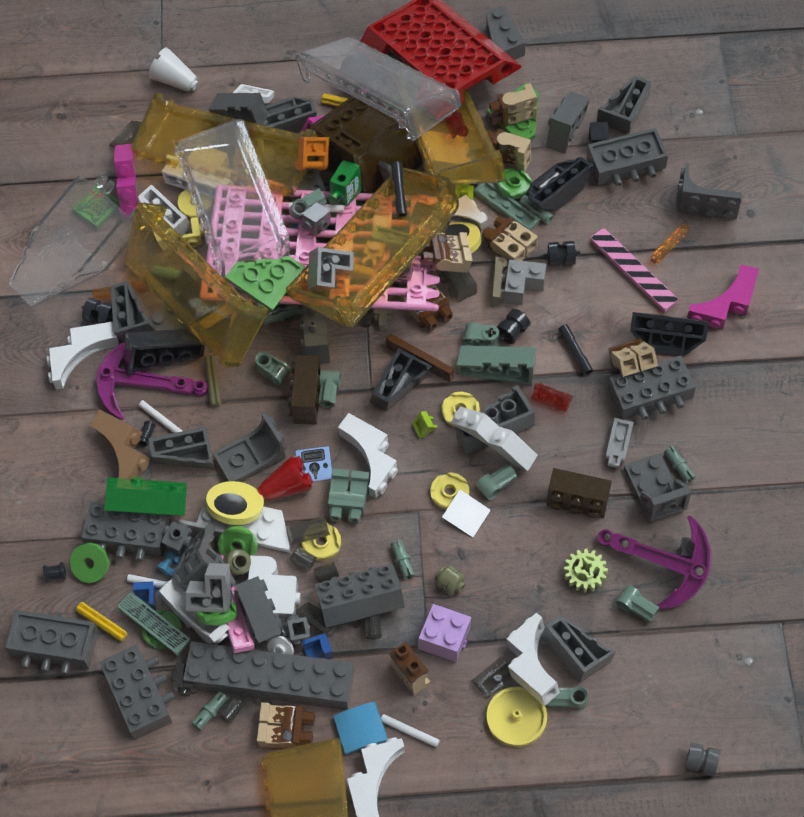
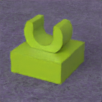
M468 183L456 185L455 201L464 195L473 200L474 185H468Z
M427 411L420 412L412 422L419 439L426 438L430 432H434L438 427L433 425L432 420L434 418L429 416Z

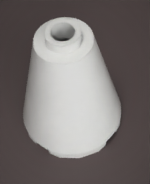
M167 47L159 52L161 56L158 60L154 59L149 69V78L187 92L194 91L199 83L197 81L198 77Z

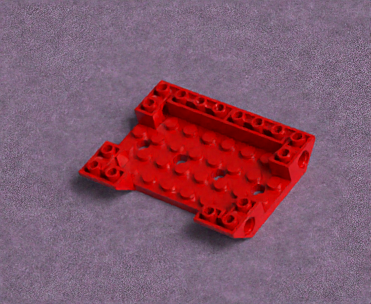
M413 0L369 25L357 46V50L376 66L390 59L389 48L425 81L415 98V102L435 120L464 103L463 91L481 80L487 79L494 85L522 68L518 62L442 0Z

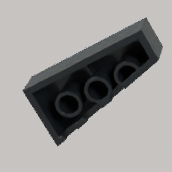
M200 328L126 332L122 362L127 376H130L139 370L146 372L150 371L151 367L159 365L165 367L174 361L181 363L203 357L206 342Z

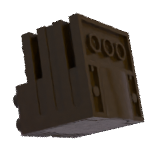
M366 88L310 125L311 132L316 134L314 137H329L327 168L336 172L343 160L360 165L362 189L360 193L383 194L390 189L384 184L378 166L379 161L390 165L392 162L400 161L402 162V168L410 172L418 169L423 162L409 114Z

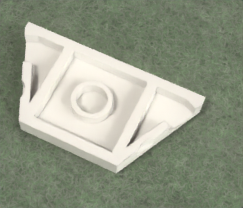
M263 507L262 514L258 519L248 524L239 525L247 528L254 534L258 546L290 553L282 510Z

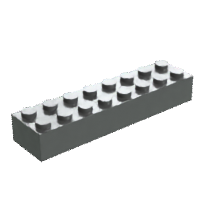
M191 641L183 681L187 689L210 692L220 691L224 694L348 710L354 677V664L351 662L260 650L234 653L230 646Z

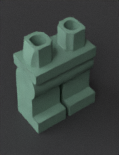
M332 468L328 500L330 520L339 522L341 521L342 514L349 515L348 521L350 523L358 524L361 516H364L370 472L352 470L350 485V470Z

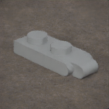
M614 418L605 459L609 460L607 467L619 469L620 463H625L634 422Z

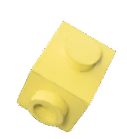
M198 217L191 218L193 233L182 235L185 248H194L202 245L201 235H204L203 224H199Z

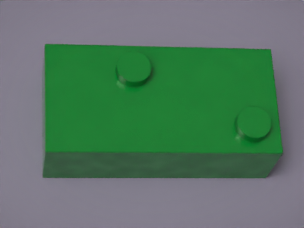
M107 477L104 510L185 516L187 483L143 480L142 477H131V479Z

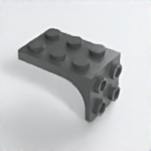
M686 163L685 168H681L676 204H679V212L737 219L742 193L697 186L689 177V163Z
M265 412L261 413V423L254 431L212 453L228 482H240L286 458L284 450L287 448L283 442L285 438L280 430L277 431L274 426L276 424L271 415L267 416Z

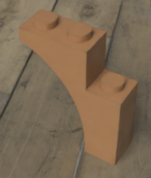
M99 409L90 427L101 432L112 444L118 458L119 478L131 479V477H141L151 459L134 449L143 432Z

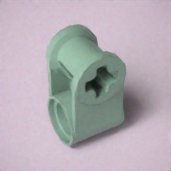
M474 322L467 323L465 325L463 344L466 346H498L500 343L498 337L499 330L493 325H483Z
M259 352L255 357L257 372L276 385H281L286 374L292 371L287 363L277 359L268 352Z

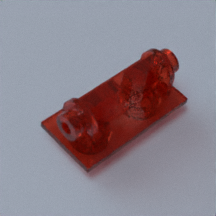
M453 104L445 114V122L453 139L456 135L466 137L469 129L464 125L462 113L457 111Z
M538 382L534 386L531 399L567 412L574 396Z

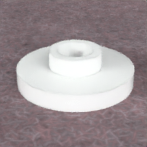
M276 636L268 642L267 648L269 652L291 655L294 653L292 643L283 636Z

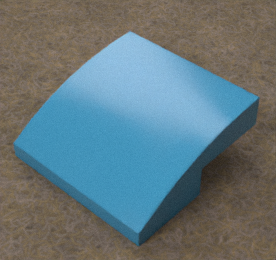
M376 702L363 704L334 715L346 755L360 751L371 743L382 744L388 739Z

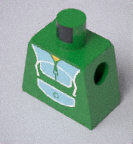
M346 160L342 161L330 180L331 195L328 197V201L333 205L338 203L349 205L362 191L360 165Z

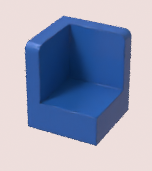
M133 582L135 595L156 611V587L154 582Z
M326 633L302 641L307 657L333 658Z

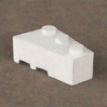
M150 185L138 196L165 251L192 227L187 217L154 186Z

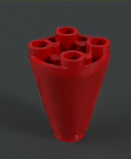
M291 456L261 483V486L257 487L264 501L312 490L313 479L309 472L305 473L303 468L305 465L300 456Z

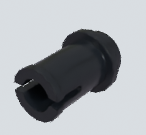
M144 421L141 430L143 433L138 442L139 445L148 446V438L152 436L156 427L155 423Z

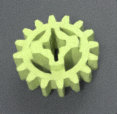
M587 549L584 550V553L577 550L576 556L571 553L570 560L566 559V566L564 567V573H567L565 574V580H570L569 586L571 587L575 584L576 591L581 587L584 593L587 592V588H590L592 592L595 591V586L600 588L602 582L606 581L605 575L608 572V569L604 568L606 567V561H601L602 555L596 557L594 550L590 554ZM578 563V566L574 567V569L572 570L574 564ZM599 571L598 576L594 579V575Z

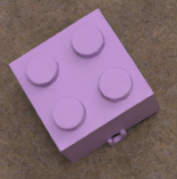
M433 604L419 636L418 649L457 663L462 648L465 649L467 643L466 638L471 628V617Z

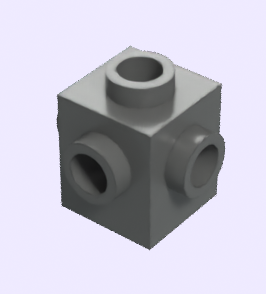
M172 521L171 525H167L162 533L164 537L161 541L162 547L181 555L184 547L188 548L192 541V537H190L191 531L188 529L189 526L182 522L177 524Z
M298 615L286 617V621L282 622L283 629L280 630V636L287 638L292 645L301 644L303 639L310 637V626L306 617L298 618Z

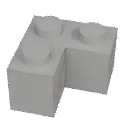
M321 247L310 251L308 290L327 292L335 288V275L344 276L353 271L354 252Z
M509 260L504 303L523 305L525 289L543 291L546 264Z
M209 563L205 573V581L189 582L185 593L187 611L228 612L232 601L230 564Z

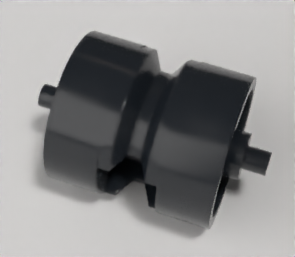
M564 241L562 244L559 242H548V251L543 253V257L547 256L549 266H560L561 263H564V265H575L576 256L580 254V251L575 249L574 241Z
M89 297L84 306L82 305V319L84 321L96 322L97 324L113 322L112 304L102 303L101 300Z
M512 309L506 315V319L497 326L500 339L508 344H514L520 338V334L525 332L531 325L529 318L524 312Z

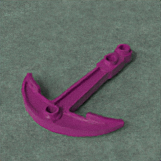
M125 342L107 354L100 364L97 373V387L101 401L112 415L121 420L125 419V416L118 406L114 393L116 385L165 390L189 396L194 394L197 397H203L208 392L207 383L203 380L194 381L190 378L166 377L139 371L134 372V375L127 376L126 370L120 368Z
M691 515L687 519L691 529L692 544H695L692 559L639 543L636 539L619 533L614 534L608 529H603L598 533L597 538L602 545H610L613 549L629 555L640 556L685 575L680 588H676L665 600L656 605L659 609L677 607L696 596L710 574L712 549L703 527ZM606 534L610 535L609 541L605 540ZM624 541H628L629 543L627 548L623 547ZM698 568L703 569L702 575L697 574Z

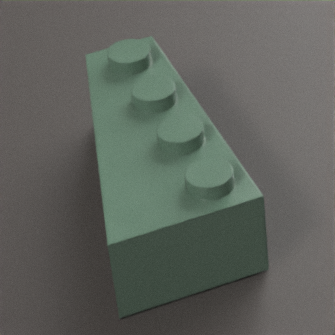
M461 345L457 362V374L532 386L537 348Z

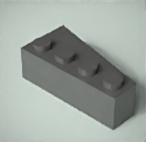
M518 385L514 386L509 393L501 395L499 400L492 405L489 404L484 407V410L481 412L486 414L499 427L512 430L515 434L535 426V412ZM456 427L457 441L465 455L488 446L476 437Z

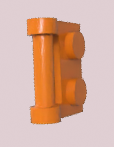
M299 137L298 160L295 162L296 169L326 170L328 167L329 137ZM307 156H319V160L307 161Z

